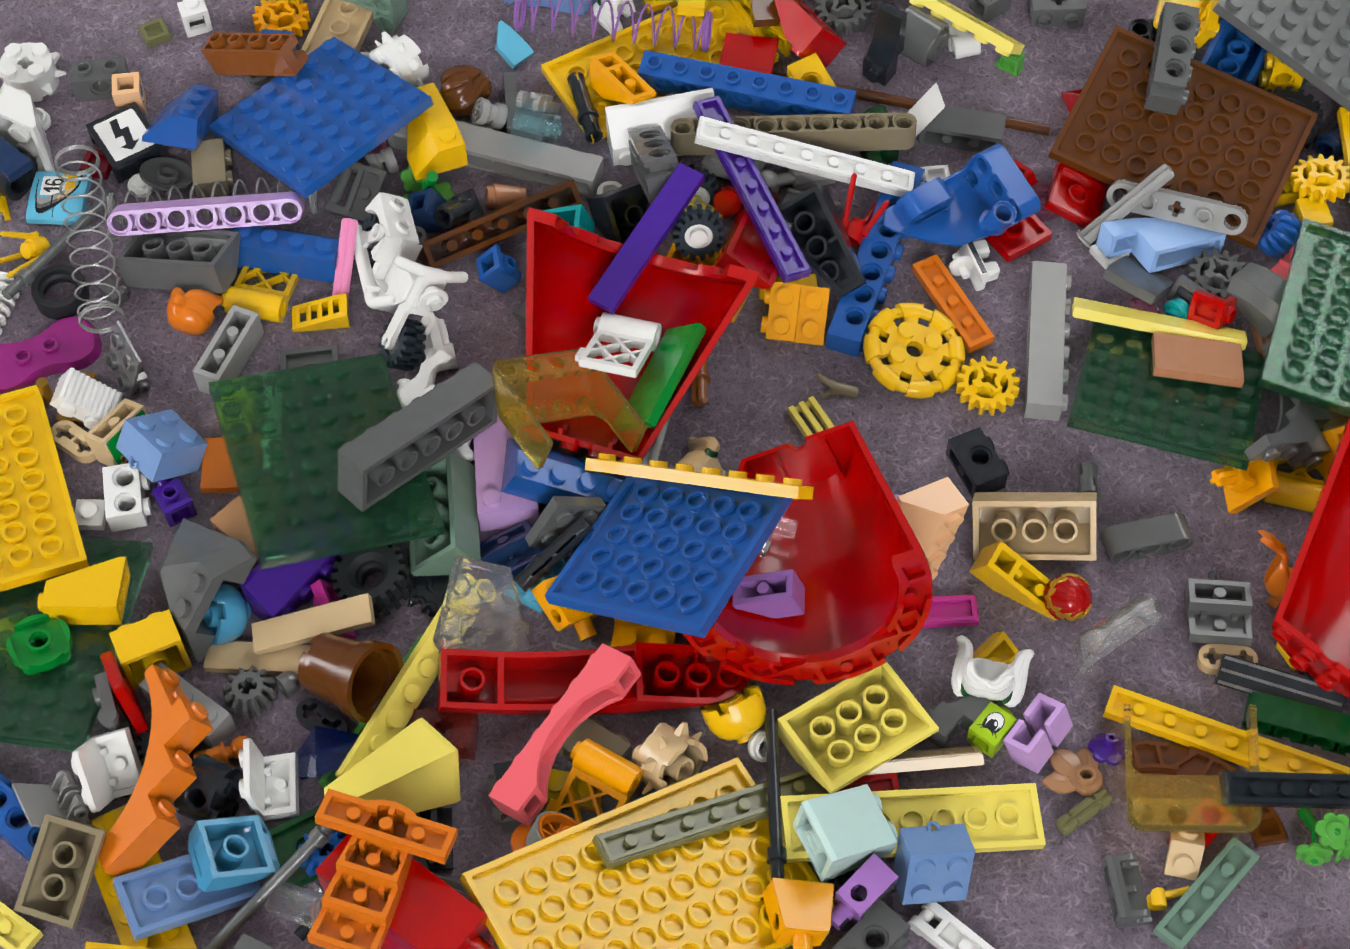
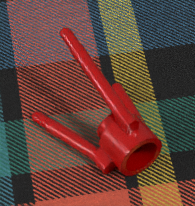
M853 173L849 183L842 221L852 246L860 247L863 239L867 238L871 228L884 213L890 202L885 200L873 217L872 214L877 203H873L863 220L857 217L848 220L857 174Z

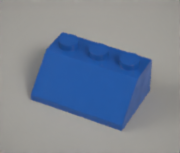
M203 84L188 88L162 109L142 135V141L197 150L210 131L209 125L217 120L218 90L210 89L209 86Z

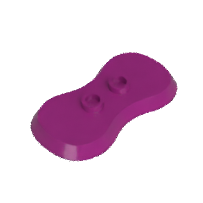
M67 317L56 321L45 331L33 338L21 342L0 344V394L33 386L38 378L65 373L69 368H74L77 371L87 368L99 358L102 352V341L99 333H91L82 329L78 323V317ZM81 319L82 323L85 326L96 329L92 325V323L85 319Z

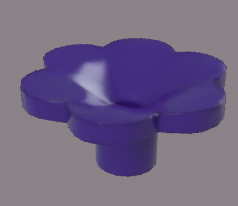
M1099 733L1095 739L1090 740L1088 743V749L1093 753V759L1099 763L1107 762L1109 765L1117 766L1120 764L1121 759L1127 758L1129 753L1128 749L1123 746V740L1114 733Z

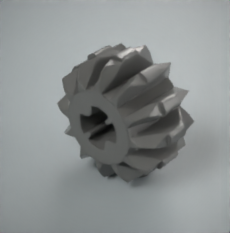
M252 665L249 671L245 672L243 668L239 667V675L229 674V684L223 685V692L226 695L223 699L226 707L231 709L233 715L238 716L242 713L247 721L252 712H255L256 716L261 718V709L271 711L272 704L270 701L277 700V693L274 690L276 683L272 677H269L265 669L257 671V668Z

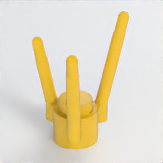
M2 231L0 233L2 237L26 240L21 244L19 253L0 258V265L21 258L29 259L28 262L8 272L6 277H13L22 268H27L50 246L47 238L39 236L37 231L30 233Z

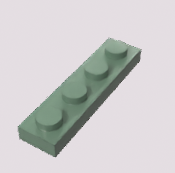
M1233 836L1158 923L1152 933L1172 949H1184L1257 864L1260 856Z

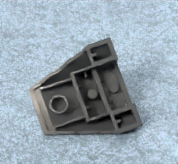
M183 518L157 567V572L182 642L196 661L202 662L215 638V635L202 621L223 580L244 584L257 557L243 541L228 537L226 534L216 532L199 523Z

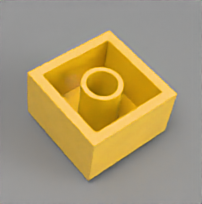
M169 609L163 612L152 613L146 619L133 624H124L117 630L109 633L120 664L134 690L140 688L139 684L145 679L144 672L152 664L157 666L161 662L175 673L193 667Z

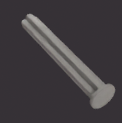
M1166 163L1162 164L1084 229H1078L1076 234L1081 242L1090 248L1093 245L1092 243L1098 238L1102 222L1123 219L1175 176L1172 168Z

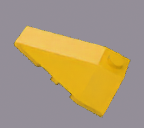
M434 82L416 87L431 96L434 105L407 124V161L415 181L426 178L427 174L431 171L440 174L468 165L463 137Z

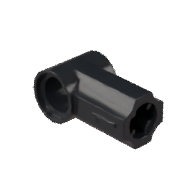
M474 188L451 197V200L436 207L433 218L437 225L446 230L459 223L475 219L483 215L484 212Z

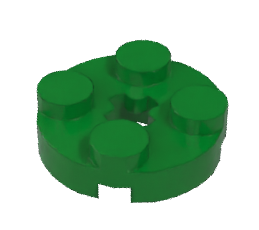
M35 614L22 619L13 627L15 631L11 634L10 638L8 636L6 641L11 661L27 675H35L38 672L51 670L69 661L72 655L73 639L68 625L60 618L58 620L49 618L48 614ZM38 639L46 642L43 646L34 647L36 645L35 641Z

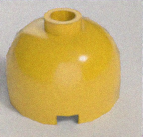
M747 686L743 689L745 694H736L725 702L704 706L705 710L701 709V713L709 730L720 739L727 741L737 740L738 744L748 742L754 732L762 727L765 721L766 704L760 687Z

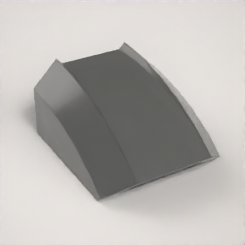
M1253 262L1247 264L1231 277L1226 291L1228 297L1233 296L1237 298L1235 306L1263 339L1309 304L1305 297L1290 283L1276 273Z

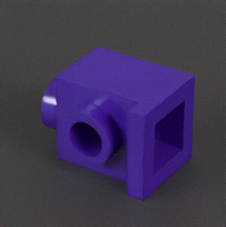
M179 477L174 480L171 478L161 480L156 484V488L151 490L170 528L181 523L183 518L190 519L197 515L193 501Z

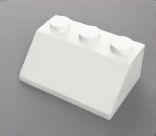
M8 85L0 94V136L15 148L33 156L37 161L38 171L55 172L50 145L40 122V116L35 109L32 96L25 90H18Z

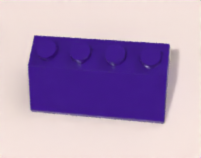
M321 496L249 573L244 584H240L246 602L250 605L251 613L260 619L267 620L297 612V609L303 602H309L314 597L310 585L319 579L329 580L331 573H335L333 568L335 561L340 562L342 560L339 557L341 552L349 553L351 550L348 546L353 543L357 544L353 529L324 497Z

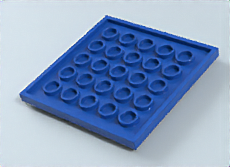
M336 37L325 41L320 47L307 54L309 59L295 77L277 76L209 125L212 134L219 139L223 138L224 142L304 198H308L434 105L431 96Z
M627 476L592 526L594 530L583 539L544 596L548 603L552 605L705 638L793 499Z

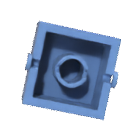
M170 409L125 419L116 449L129 460L128 463L131 469L137 468L153 483L198 472L208 443L197 431L183 421L176 412Z
M929 821L927 826L900 828L893 872L898 876L895 887L902 905L966 900L975 848L964 823L940 825L938 822Z

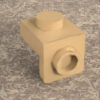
M1191 825L1171 826L1170 843L1164 864L1165 875L1194 881L1198 878L1205 849L1203 831H1199Z

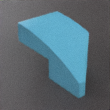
M502 20L498 22L495 50L514 69L533 56L534 51L509 25Z

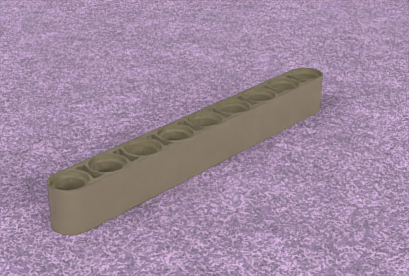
M905 112L731 117L734 125L837 152L907 150L912 148L916 141L917 119L913 114ZM698 117L678 118L671 123L670 139L675 154L716 155L714 148L694 143L699 121Z

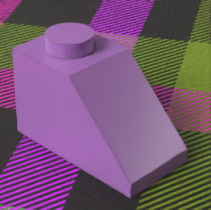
M793 569L744 576L733 593L732 606L735 609L774 619L804 615L805 586Z

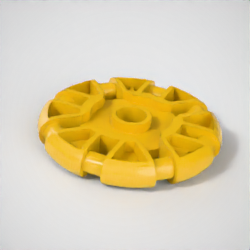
M914 302L898 303L895 305V308H885L880 311L869 323V332L864 336L863 341L864 357L866 363L870 364L873 369V376L892 392L896 390L904 393V397L915 399L933 397L934 393L939 391L943 393L955 384L958 373H961L960 367L965 363V347L962 337L957 336L955 332L956 326L947 316L936 309L932 311L924 308V304ZM899 318L901 324L897 327L894 320ZM919 318L928 321V326L918 324ZM879 336L886 338V343L882 342ZM943 336H945L948 343L942 344ZM907 347H916L920 351V356H911L907 352ZM887 357L890 365H883L881 360ZM945 361L949 363V366H943L940 363ZM930 375L933 382L925 380L924 377ZM903 377L905 379H909V382H905L903 380H900L899 378Z

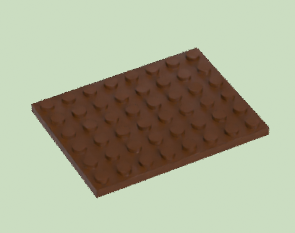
M1116 25L1048 157L1109 185H1112L1113 182L1119 179L1140 183L1162 164L1166 163L1172 168L1175 176L1161 188L1218 200L1226 204L1241 206L1242 209H1245L1248 214V223L1245 230L1238 235L1227 234L1226 237L1254 250L1318 114L1194 59H1191L1190 66H1193V71L1186 88L1189 89L1187 103L1185 106H1180L1177 115L1144 109L1155 42ZM1175 201L1174 205H1170L1174 207V212L1179 213L1181 209H1185L1180 207L1181 202ZM1229 214L1225 218L1231 227L1241 224V219L1236 214Z

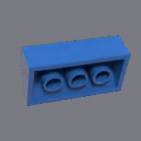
M1223 19L1219 31L1211 41L1201 63L1255 86L1260 71L1264 68V57L1268 51Z
M269 226L231 228L230 231L239 232L241 236L237 268L248 266L250 270L260 268L262 272L274 274L285 272L289 273V276L297 274L298 278L334 283L339 238Z
M509 437L506 443L501 492L548 505L553 496L601 497L607 506L626 478L618 474L585 470L586 460Z

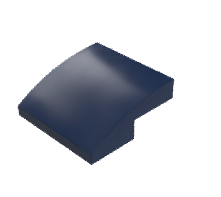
M528 519L480 543V565L484 570L487 584L492 592L515 582L512 578L516 577L533 561L532 557L535 554L539 555L542 552L541 547H530L525 539L532 528Z

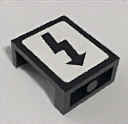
M135 102L86 124L93 145H98L109 162L113 175L119 184L138 174L140 166L145 161L157 157H167L162 144L142 141V135L149 128L150 124Z

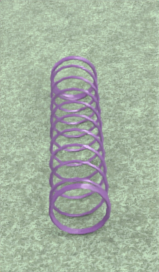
M515 0L513 23L516 32H521L523 29L527 0ZM529 0L531 11V33H533L535 17L541 0L537 1L534 14L532 0ZM549 0L551 10V35H553L555 21L562 0H560L557 5L554 17L552 1ZM568 0L571 11L572 38L574 37L578 14L584 0H581L578 6L575 19L573 15L572 2L571 0ZM588 0L591 11L592 40H594L599 15L605 2L609 3L611 11L612 42L615 41L618 23L624 6L626 4L629 5L632 18L633 45L636 42L643 12L649 6L652 17L653 47H655L663 16L669 8L672 16L673 48L676 49L685 16L681 18L676 36L675 19L670 6L663 10L655 35L654 13L650 4H646L642 8L635 29L632 5L629 1H626L619 11L614 29V14L611 2L604 0L601 3L594 23L592 3ZM521 1V15L519 21V7ZM707 10L697 41L695 18L692 16L695 52L698 48L701 32L702 52L707 53L709 50L713 22L711 10Z

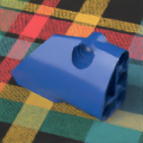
M995 144L974 155L960 171L944 179H941V177L934 178L907 192L895 205L885 209L883 227L921 241L960 247L991 235H1002L1009 227L1039 212L1041 204L1038 196L1004 146Z

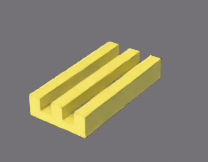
M814 396L809 397L807 402H799L797 407L793 405L788 407V414L804 437L813 433L799 415L800 412L804 414L816 433L823 431V428L809 408L814 411L825 429L835 427Z

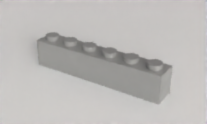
M1032 262L1029 279L1024 418L1059 421L1061 411H1067L1068 394L1063 393V386L1067 387L1069 379V369H1064V362L1068 363L1070 346L1065 345V339H1069L1070 322L1065 321V315L1070 314L1071 298H1066V292H1070L1072 276L1067 275V263Z

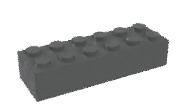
M475 361L468 367L458 370L454 376L446 381L435 385L426 394L416 397L410 404L398 412L391 413L384 421L368 428L353 441L343 444L338 450V491L363 512L495 424L498 417L500 381Z

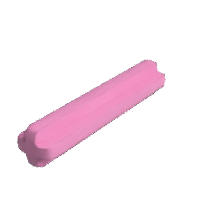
M343 218L341 221L332 296L347 294L349 299L358 220Z

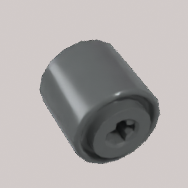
M911 5L904 10L907 12L904 50L900 54L924 67H929L943 53L949 39L950 26Z

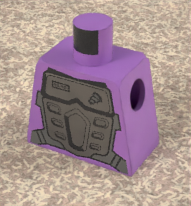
M875 853L836 892L833 901L836 906L832 909L831 924L839 931L850 920L857 924L880 900L883 901L895 887L898 876ZM852 896H857V897H859L862 901H861V902L855 901V900H853Z

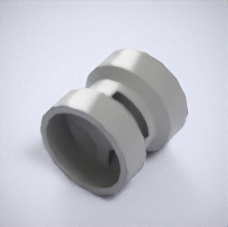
M479 97L472 110L473 124L480 126L488 124L492 129L501 130L507 119V105L499 102L493 104L489 99Z
M390 146L382 148L379 153L374 154L370 152L363 156L367 166L386 171L389 174L399 172L396 158Z

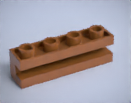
M215 32L208 38V42L201 50L215 73L220 75L295 77L309 59L304 50H293L299 41L291 33Z

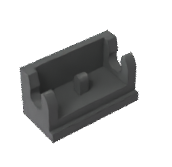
M1135 853L1105 855L1101 866L1116 928L1147 925L1153 922L1151 910L1147 906L1138 868V858Z

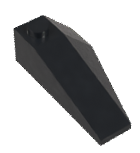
M694 164L686 165L695 170ZM639 181L587 199L597 229L606 239L622 244L627 241L651 205Z
M815 184L778 207L807 263L841 297L867 283L841 216L827 189Z

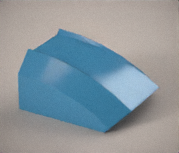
M259 815L199 820L195 822L189 833L188 853L191 856L198 888L204 892L248 884L274 875L279 870L280 864L270 831Z

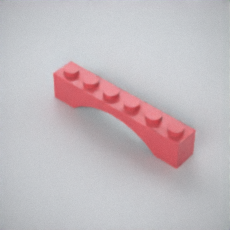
M603 643L590 656L586 666L572 680L568 690L559 702L552 707L550 714L541 726L533 732L529 742L515 756L511 766L502 778L494 784L488 796L499 811L528 827L548 801L550 772L555 758L566 739L593 713L609 704L622 700L640 677L641 672L632 657Z

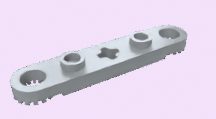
M1119 179L1113 182L1107 191L1109 204L1112 206L1118 201L1114 194L1116 189L1123 188L1129 192L1139 183L1126 181V179ZM1165 188L1157 190L1131 211L1228 235L1242 233L1248 223V214L1241 206L1226 204L1222 201ZM1175 201L1181 202L1180 207L1185 209H1181L1179 213L1174 212V207L1170 205H1174ZM1229 214H1236L1240 217L1241 224L1231 227L1225 218Z

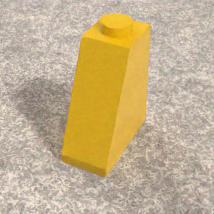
M117 557L46 580L44 592L39 593L38 596L39 612L48 614L49 618L56 620L60 618L70 625H122L131 578L126 557Z

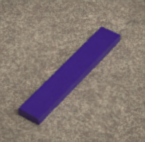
M679 163L588 296L590 303L614 315L705 181L704 174Z

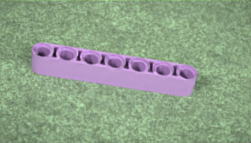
M290 191L127 203L117 205L107 218V227L114 235L129 236L291 224L301 218L305 209V200L297 192ZM288 202L294 203L298 211L294 213L289 212L285 209L284 204ZM260 204L265 205L269 208L270 213L266 215L261 214L257 211L256 206ZM232 206L237 207L242 215L238 217L233 216L229 213L228 208ZM200 209L210 210L213 218H204L200 213ZM172 211L182 212L185 220H176L172 216ZM144 213L153 214L157 222H148L144 218ZM116 215L125 216L128 224L122 225L118 223Z

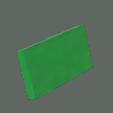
M695 323L666 330L615 425L622 431L656 427L704 337L706 327L701 323Z

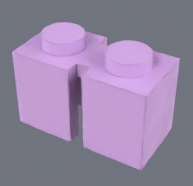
M1042 693L1037 694L1023 713L1029 730L1034 736L1031 738L1025 721L1019 719L1003 740L1011 760L1037 774L1054 752L1051 745L1058 747L1073 727L1066 705Z

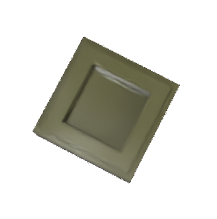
M162 17L138 26V30L147 48L172 40L171 33Z

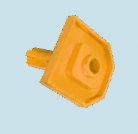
M1250 442L1230 454L1224 468L1215 469L1211 472V484H1216L1218 487L1223 486L1227 510L1230 514H1237L1280 489L1274 460L1270 462H1264L1263 460L1249 461L1244 451L1255 442Z

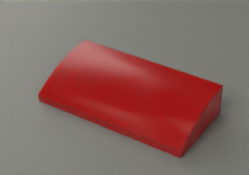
M742 206L714 266L724 269V267L732 264L757 271L759 274L753 287L770 290L778 275V271L747 211Z

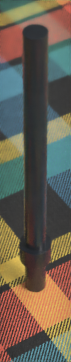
M767 709L765 714L770 839V847L767 848V863L771 865L772 880V878L784 879L787 849L783 846L778 713L775 709Z

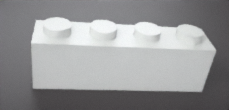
M713 88L648 99L636 104L625 103L605 107L607 143L613 165H631L628 131L661 126L671 144V123L678 118L697 117L692 108L694 101L714 97Z

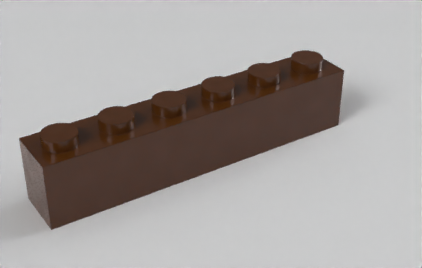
M574 179L566 180L420 241L419 245H423L419 255L424 266L437 268L527 230V212L529 207L538 210H548L579 204L584 206Z

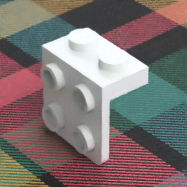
M129 727L93 736L72 752L71 766L73 772L79 776L82 785L81 795L83 802L86 806H89L92 813L101 811L115 798L133 793L141 774L142 766Z
M251 738L243 739V749L239 750V763L243 769V779L239 780L241 798H245L250 810L259 815L263 821L299 816V768L297 754L292 752L264 757Z

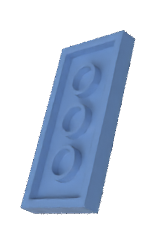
M190 854L113 878V886L134 941L245 905L261 888L257 880L232 888L204 892L198 888V881Z

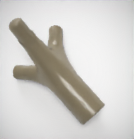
M820 373L816 375V378L829 388L828 391L820 395L822 400L836 394L853 398L857 397L859 387L833 381Z

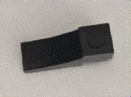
M885 1L878 8L875 31L867 55L863 60L862 75L870 82H877L883 86L896 74L898 56L904 50L907 12Z

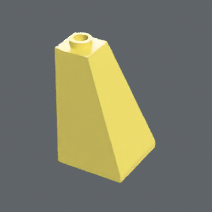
M419 718L324 788V797L328 789H332L367 801H394L408 807L414 813L461 801L458 749L426 720Z

